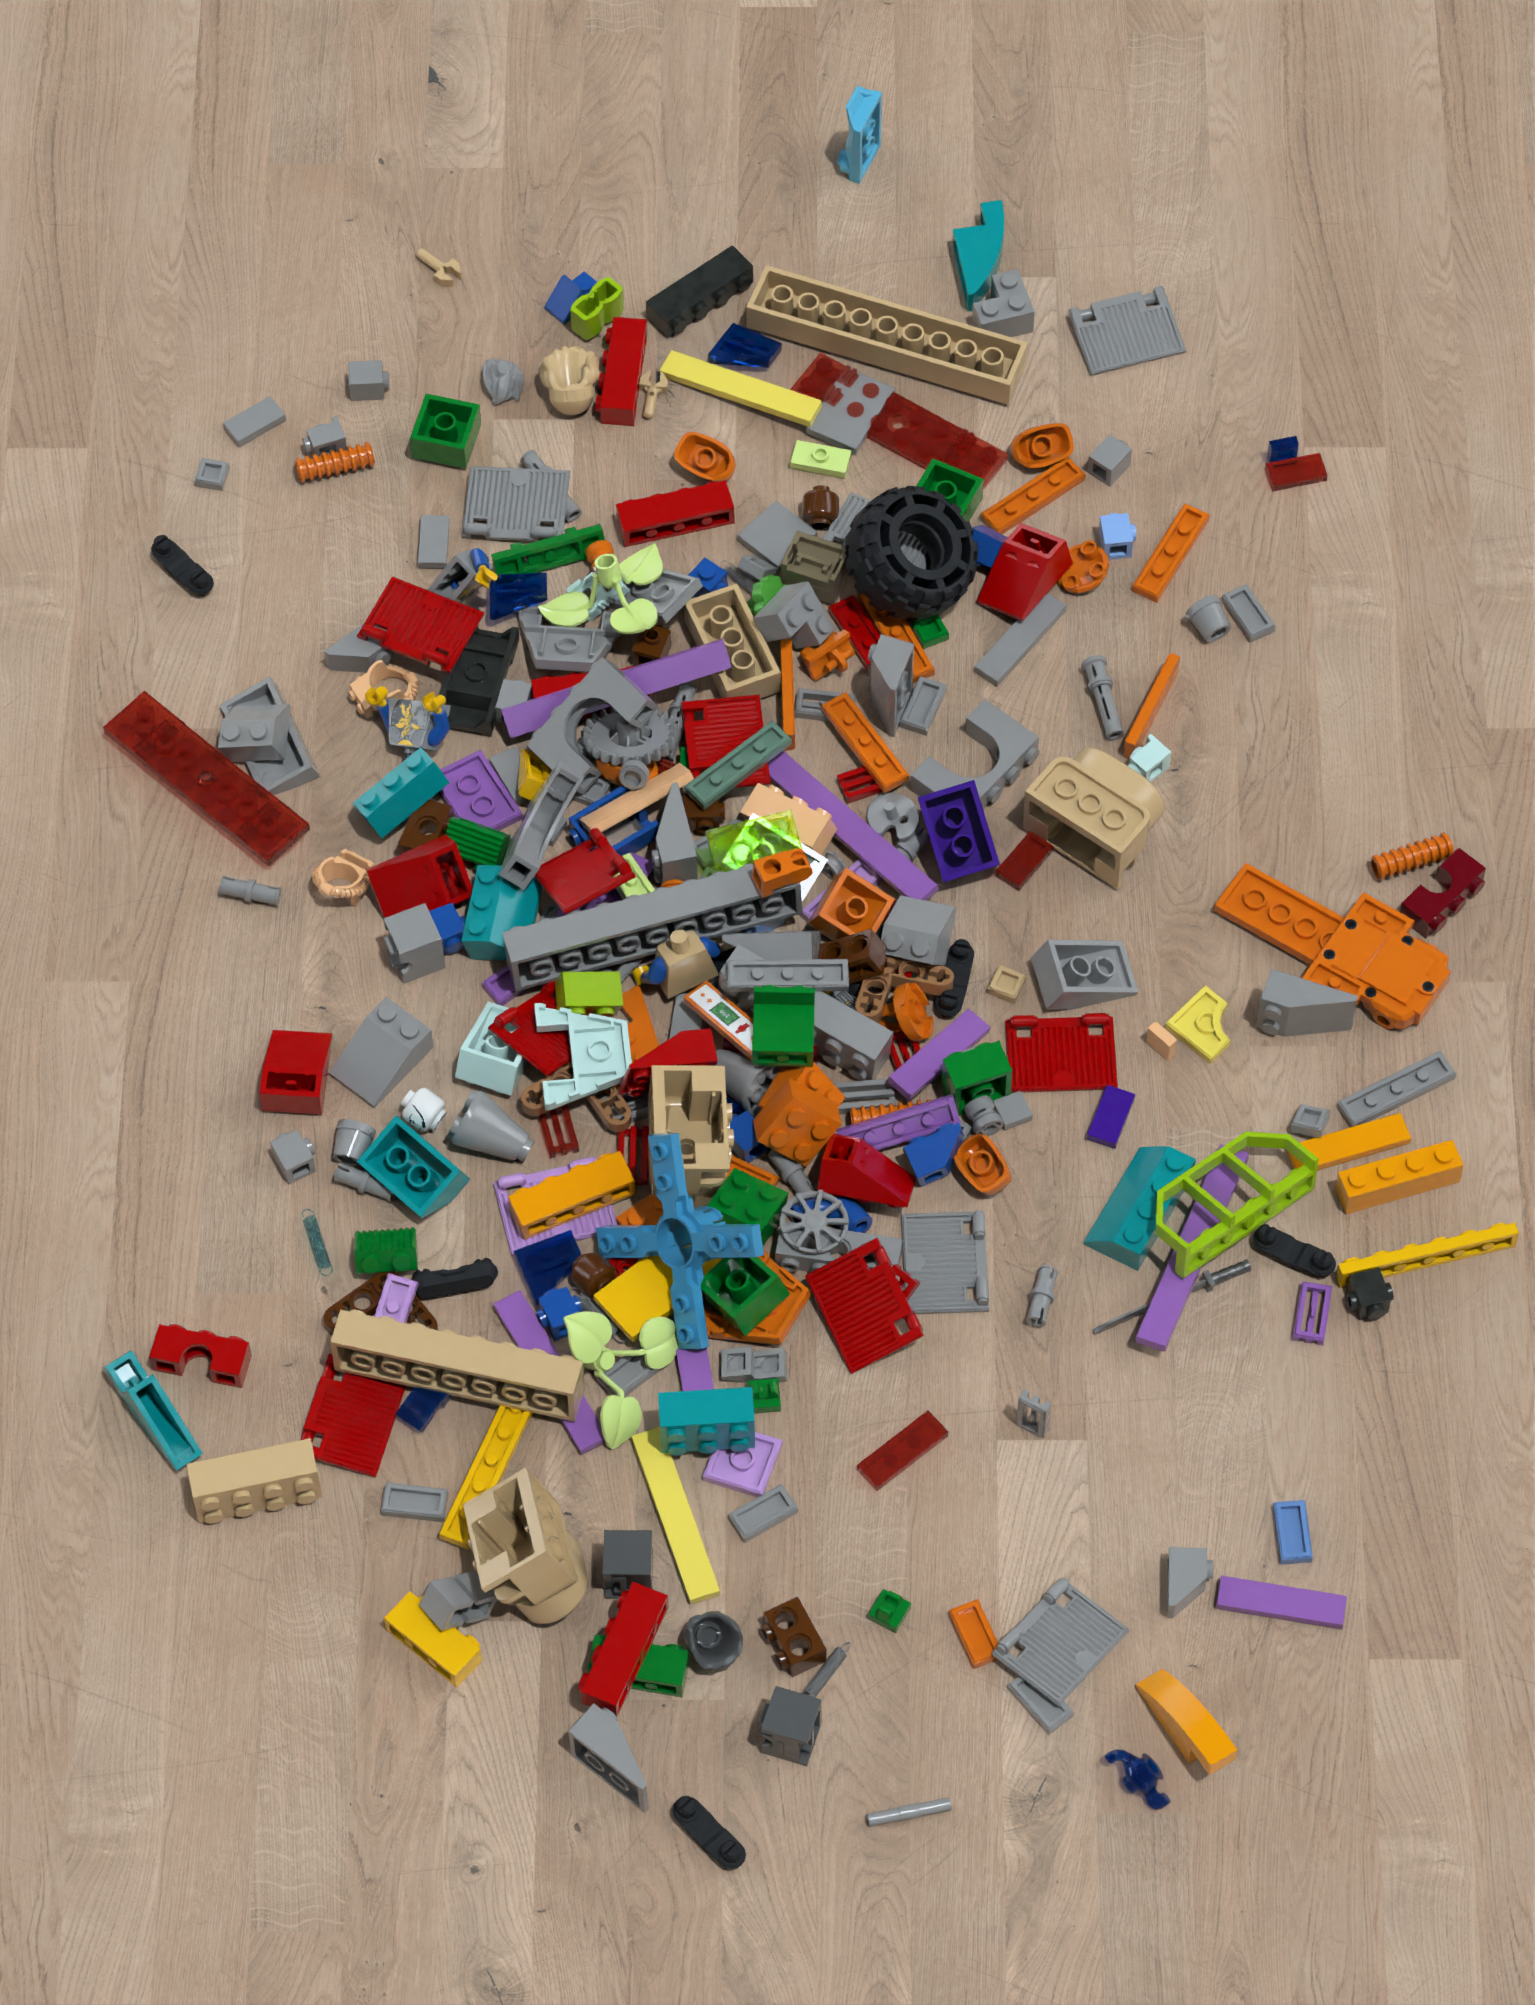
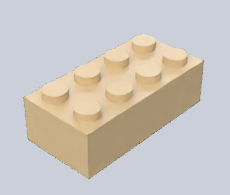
M737 583L690 599L684 605V621L696 646L722 638L724 640L732 668L710 674L721 698L759 694L760 698L781 691V672L760 629L753 619L754 617Z
M311 1438L186 1464L199 1523L214 1524L227 1517H247L256 1511L266 1509L276 1511L284 1508L285 1505L294 1503L309 1504L318 1498H323Z

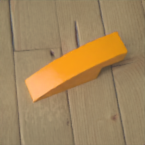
M1161 1669L1135 1685L1188 1763L1198 1759L1208 1775H1211L1236 1760L1238 1749L1201 1702L1167 1671Z

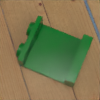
M774 985L754 987L752 1065L813 1067L815 988H807L801 985L793 986L792 988Z

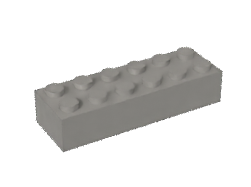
M739 944L728 958V960H765ZM726 961L719 972L718 990L753 1019L754 992H728ZM815 991L814 1045L818 1046V1054L823 1056V1059L830 1065H839L848 1070L849 1074L859 1081L875 1080L890 1057L893 1031L824 992Z

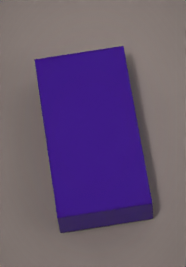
M1107 1085L1088 1131L1087 1140L1116 1149L1134 1103L1135 1094Z

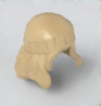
M563 346L561 350L555 349L551 355L544 357L538 368L541 383L549 389L551 404L557 411L565 415L583 413L593 401V384L599 379V361L595 357L594 352H586L585 349L578 346L569 348Z

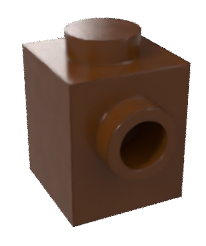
M654 625L652 628L640 632L632 650L633 666L668 656L671 648V630L661 625Z
M683 793V804L691 833L709 834L720 828L719 820H725V803H719L718 799L703 810L686 793Z

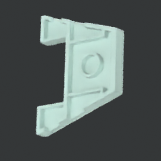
M534 1003L537 1033L568 1030L573 1079L543 1081L545 1111L560 1107L622 1082L629 1065L632 1063L626 1020L589 1013V1016L572 1013L571 1009L560 1007V1010L546 1008V1004Z

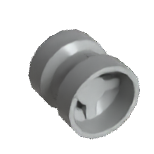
M990 1096L975 1098L964 1108L967 1118L974 1123L973 1130L975 1134L984 1133L987 1137L998 1132L1004 1124L1001 1116L995 1113V1105Z

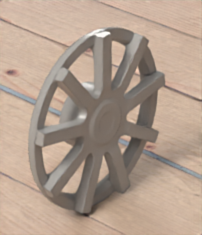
M823 1190L799 1192L787 1202L781 1211L780 1229L783 1237L792 1247L805 1253L818 1254L832 1250L843 1241L848 1231L849 1217L843 1202L823 1192ZM817 1198L815 1208L813 1210L810 1209L804 1199ZM822 1199L833 1203L824 1211H820ZM799 1202L805 1214L793 1211L791 1207ZM839 1209L843 1217L827 1218V1215ZM787 1215L801 1220L799 1223L785 1227ZM827 1225H843L840 1236L831 1231ZM803 1228L804 1232L795 1243L788 1233ZM823 1233L834 1240L832 1244L824 1248L821 1247L820 1235ZM808 1235L814 1236L816 1249L802 1247Z

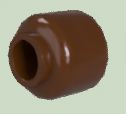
M814 486L813 490L806 492L803 496L802 518L813 529H829L832 522L838 518L839 497L836 493L830 491L828 486Z
M596 1252L580 1255L572 1265L571 1280L586 1296L593 1298L595 1293L616 1279L614 1266Z

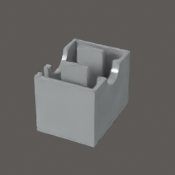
M425 903L384 918L385 929L390 933V936L384 938L388 947L386 953L392 966L397 967L404 984L445 968L442 938Z

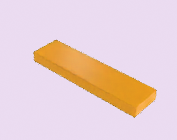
M1401 1113L1329 1133L1321 1136V1138L1316 1137L1299 1143L1319 1158L1317 1170H1321L1411 1143V1136ZM1286 1150L1294 1169H1299L1304 1165Z

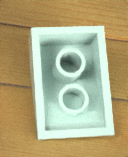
M488 1001L460 1048L455 1078L464 1080L469 1084L492 1089L497 1093L512 1096L521 1080L528 1061L488 1029L496 1016L509 1009L508 1007ZM511 1023L505 1025V1029L510 1033L517 1030Z

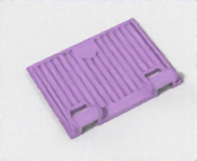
M596 1157L574 1160L567 1166L525 1175V1173L522 1174L520 1172L503 1176L493 1183L511 1255L597 1236V1227L617 1225L611 1204L524 1240L510 1212L506 1188L518 1185L521 1188H530L540 1184L547 1177H557L569 1172L576 1165H586L596 1161Z

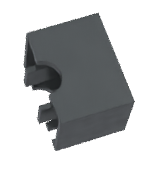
M604 1530L603 1577L605 1599H619L624 1590H629L632 1582L653 1589L652 1530Z
M775 1686L770 1703H765L759 1720V1724H762L759 1733L761 1737L766 1738L765 1742L761 1744V1753L807 1767L822 1724V1700Z

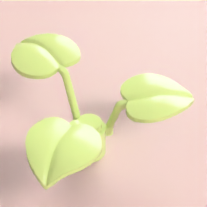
M654 543L636 552L620 564L617 557L613 554L599 556L595 560L597 573L592 575L593 585L590 600L584 593L571 592L560 595L546 604L538 605L542 616L555 626L575 627L581 625L589 618L588 609L594 607L598 583L600 582L605 588L616 589L623 606L615 610L610 617L611 626L616 632L635 634L652 628L658 619L655 605L643 598L636 599L628 604L619 583L621 578L625 584L633 582L639 586L657 580L663 573V563L657 545Z
M590 1311L567 1315L563 1320L567 1328L569 1346L576 1360L583 1361V1368L594 1370V1376L601 1378L617 1393V1395H609L605 1398L600 1412L604 1440L609 1449H616L630 1439L638 1430L642 1413L637 1399L631 1396L624 1397V1391L609 1379L604 1372L613 1367L615 1356H642L645 1354V1363L652 1369H660L670 1364L676 1356V1350L679 1349L675 1322L666 1317H653L643 1325L640 1331L639 1341L643 1349L611 1350L604 1346L612 1336V1327L606 1316Z

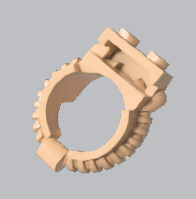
M378 660L370 666L367 673L357 676L356 680L350 684L349 697L352 701H356L359 713L364 714L367 719L373 716L372 711H378L377 705H371L367 702L365 698L367 690L371 687L375 688L377 683L385 678H400L408 683L407 691L403 693L401 689H397L389 693L385 700H389V698L414 700L417 697L420 684L415 673H409L406 669L404 670V668H399L396 665L389 664L387 666L383 660Z
M343 849L340 857L337 856L335 859L334 857H329L315 867L312 872V880L314 885L319 888L318 891L328 897L332 895L335 897L339 896L340 898L350 897L351 905L355 906L360 901L361 895L367 890L368 885L371 884L366 870L373 867L375 863L352 851ZM333 879H346L353 884L334 887L327 882Z

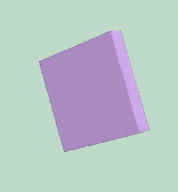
M755 1432V1448H749L741 1452L723 1449L711 1453L703 1474V1481L754 1497L763 1495L780 1453L782 1440Z

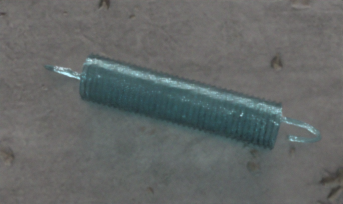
M304 1209L302 1211L303 1217L305 1210L313 1213V1215L307 1216L303 1222L319 1272L323 1276H329L333 1272V1268L330 1264L331 1262L316 1216L312 1210ZM331 1266L330 1274L324 1275L321 1273L320 1269H326Z

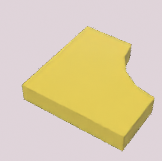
M1205 985L1166 1022L1165 1028L1211 1064L1230 1045V1039L1223 1032L1221 1025V1016L1227 1009L1228 1003Z

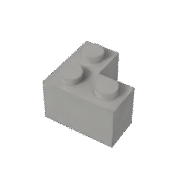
M1015 269L991 275L992 299L973 303V326L1008 337L1033 332L1034 309L1019 270Z
M808 581L784 585L753 618L767 642L791 638L796 649L820 645L835 629Z

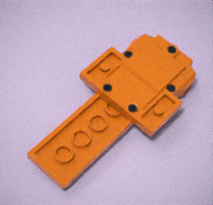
M1245 863L1214 906L1215 912L1311 965L1303 975V979L1357 995V1005L1362 1001L1363 1006L1369 1010L1374 1020L1386 1029H1405L1412 1024L1418 1026L1449 982L1451 971L1447 969L1448 955L1440 951L1436 946L1408 934L1413 928L1415 920L1364 892L1344 918Z

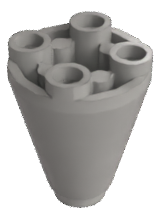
M716 1049L718 1059L716 1066H725L726 1092L745 1111L747 1110L751 1115L757 1116L761 1111L758 1104L782 1066L752 1065V1061L743 1053Z
M472 1090L462 1110L465 1113L464 1117L457 1116L450 1128V1133L447 1137L451 1139V1143L513 1161L518 1159L524 1162L535 1141L528 1138L529 1134L484 1092Z

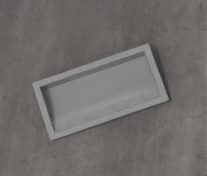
M268 677L220 704L226 717L236 706L286 704L278 685L271 677ZM291 713L285 759L246 761L262 797L291 790L320 776Z

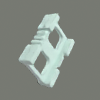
M591 572L583 578L584 581L580 579L575 581L566 589L567 592L585 593L590 589L592 590V575L594 573ZM621 578L619 584L625 595L630 590ZM600 582L598 583L594 607L588 609V622H591L601 614V609L604 610L605 606L613 603V599L619 600L615 588L606 592Z

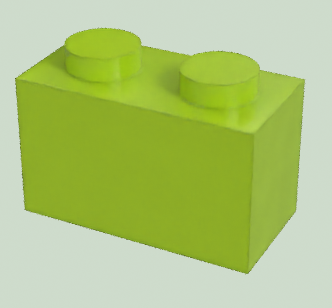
M562 972L555 980L557 1010H560V1007L571 1009L572 1013L589 1015L591 1013L614 1017L623 1007L620 972Z

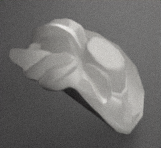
M486 360L483 365V378L485 386L492 396V405L496 406L512 398H515V401L518 402L523 391L524 375L518 366L506 360Z

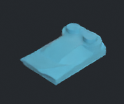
M858 86L846 105L849 134L845 150L842 149L839 153L837 165H840L841 172L848 174L850 181L860 184L881 146L882 92Z

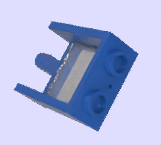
M622 785L568 818L570 826L568 835L575 846L591 839L589 832L583 828L580 819L629 792L630 789ZM644 808L602 833L614 850L623 856L630 852L634 853L652 841H656L659 823L657 820L651 823L648 820L647 810Z

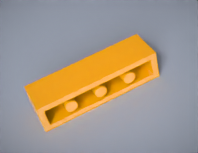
M1452 1139L1340 1171L1337 1175L1335 1190L1345 1214L1458 1183L1460 1182L1464 1165Z
M621 1151L613 1154L606 1153L589 1164L576 1165L569 1172L557 1177L550 1176L542 1180L540 1184L516 1190L512 1195L508 1196L509 1208L525 1240L635 1195V1180Z

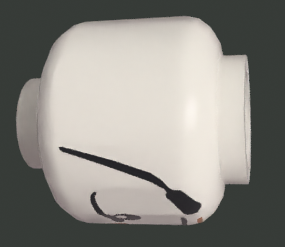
M425 1087L418 1089L416 1093L410 1090L400 1104L405 1107L402 1112L403 1119L420 1132H426L429 1129L434 1131L447 1114V1111L444 1110V1100Z

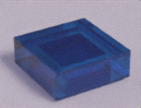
M1296 436L1269 441L1267 452L1269 465L1297 460L1299 442Z

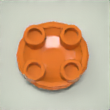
M1087 540L1082 544L1069 548L1073 564L1057 581L1060 587L1071 593H1083L1100 585L1109 569L1108 556L1104 550L1092 540Z

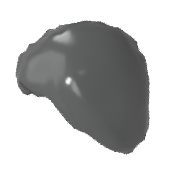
M709 1611L702 1615H695L689 1619L684 1628L683 1637L688 1650L702 1668L717 1671L720 1668L729 1667L742 1652L743 1635L739 1625L732 1618L719 1611Z

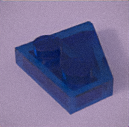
M732 323L708 353L707 362L711 364L769 368L780 354L782 343Z
M547 573L498 574L497 580H491L490 620H496L547 601Z
M571 1230L514 1251V1257L535 1306L539 1305V1297H542L545 1292L555 1289L571 1273L574 1261L582 1255Z

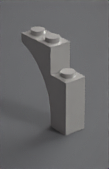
M559 760L530 801L524 821L510 839L499 873L500 876L525 890L539 870L549 841L567 806L581 785L584 778L583 774Z

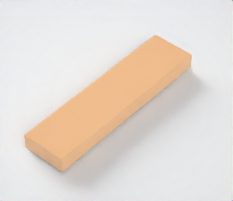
M678 763L648 780L642 789L630 790L582 817L580 822L589 833L593 828H598L603 832L669 795L672 783L678 782L679 789L687 785L694 779L689 769Z

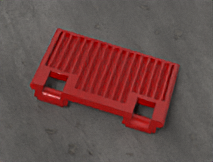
M391 577L357 637L364 641H367L368 637L378 640L380 647L425 665H429L430 661L439 664L441 671L449 674L485 612L398 578Z
M760 694L682 702L689 770L693 778L695 779L701 774V770H707L764 727ZM703 711L704 720L695 721L694 712ZM768 762L736 787L756 786L757 783L762 785L771 784Z
M598 828L591 829L589 833L591 839L540 865L539 870L534 876L564 914H568L636 877L629 863L614 850L605 835ZM620 873V875H618L617 877L612 878V876Z
M555 981L545 984L541 992L518 1007H510L496 1016L494 1022L488 1027L492 1033L545 1076H549L571 1061L568 1030L538 1033L536 1030L534 1003L546 1004V1008L557 1010V1002L552 997L553 993L556 992ZM511 1023L517 1030L510 1033L505 1029V1025Z
M1085 1013L1082 1017L1037 1018L1034 1015H1014L1010 1019L1005 1020L1007 1058L1012 1068L1011 1093L1018 1091L1105 1090L1107 1085L1118 1088L1113 1017L1109 1016V1014ZM1088 1025H1103V1035H1089ZM1017 1027H1031L1032 1037H1017Z
M878 1238L805 1275L850 1374L924 1336L921 1324L912 1310L895 1275L886 1250ZM873 1253L879 1265L869 1269L864 1257ZM905 1319L910 1331L900 1335L895 1322Z
M329 1353L300 1440L311 1438V1442H313L315 1434L324 1436L320 1448L312 1446L316 1460L376 1478L406 1385L345 1372L342 1382L334 1380L337 1370L334 1369L333 1357Z

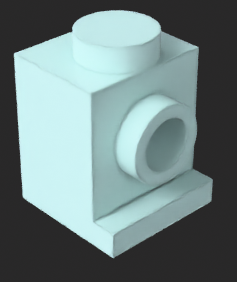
M1150 734L1147 736L1146 745L1144 747H1137L1131 753L1128 766L1152 782L1170 767L1171 751Z

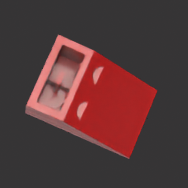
M1020 523L1004 541L977 602L1024 621L1073 564L1066 540Z
M446 834L366 870L384 918L424 903L429 911L452 902L454 905L470 898L473 887L457 844Z
M711 1028L681 1031L631 1063L619 1086L618 1095L628 1094L635 1097L649 1092L651 1065L716 1066L718 1059Z
M272 1031L263 1064L259 1091L262 1111L306 1114L323 1113L332 1033Z
M833 1134L827 1142L822 1157L818 1190H823V1192L834 1197L845 1196L855 1198L863 1203L873 1201L884 1203L891 1208H908L916 1177L861 1138Z

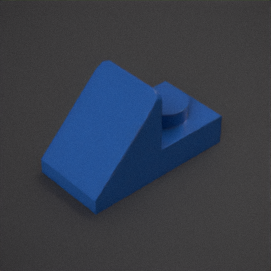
M585 271L574 280L563 275L546 302L545 310L563 325L571 320L570 309L572 304L579 297L590 293L597 281Z

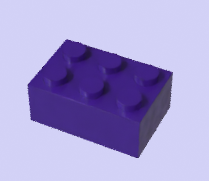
M974 780L917 797L943 883L1000 865Z

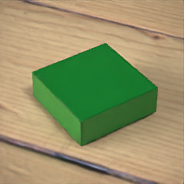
M939 615L931 616L926 620L911 622V629L923 649L949 640V632Z

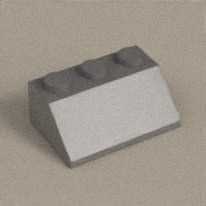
M881 634L877 645L872 644L868 654V661H871L868 676L871 678L867 692L871 693V706L887 734L895 737L901 717L913 692L914 644Z

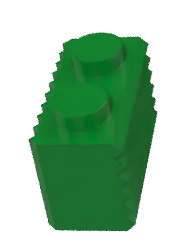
M458 816L450 818L446 830V835L456 842L463 863L465 860L475 863V869H477L478 865H502L511 838L510 834Z
M406 1227L404 1230L402 1228L398 1230L394 1228L392 1231L390 1229L386 1231L375 1229L373 1232L371 1230L368 1232L363 1230L361 1233L357 1230L354 1241L356 1274L418 1270L416 1229L414 1227L411 1229Z

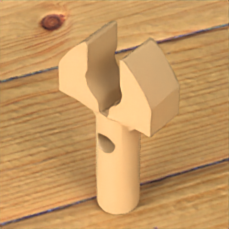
M421 248L418 250L417 258L437 272L434 274V282L444 287L454 286L453 279L445 273H452L461 280L459 262L452 258L449 262L443 263L425 249Z
M651 370L640 377L639 391L647 393L642 414L646 419L653 418L657 395L660 393L667 394L668 379L663 372H660V380L655 383V386H652Z

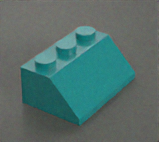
M420 747L390 773L386 774L378 783L363 793L362 796L353 802V806L377 834L383 838L450 782L435 762Z
M502 865L477 866L461 940L471 959L507 960L502 932H506L515 926L524 927L535 924L543 888L537 879L533 878L525 890L499 875Z
M397 1115L356 1161L421 1218L452 1202L471 1179Z

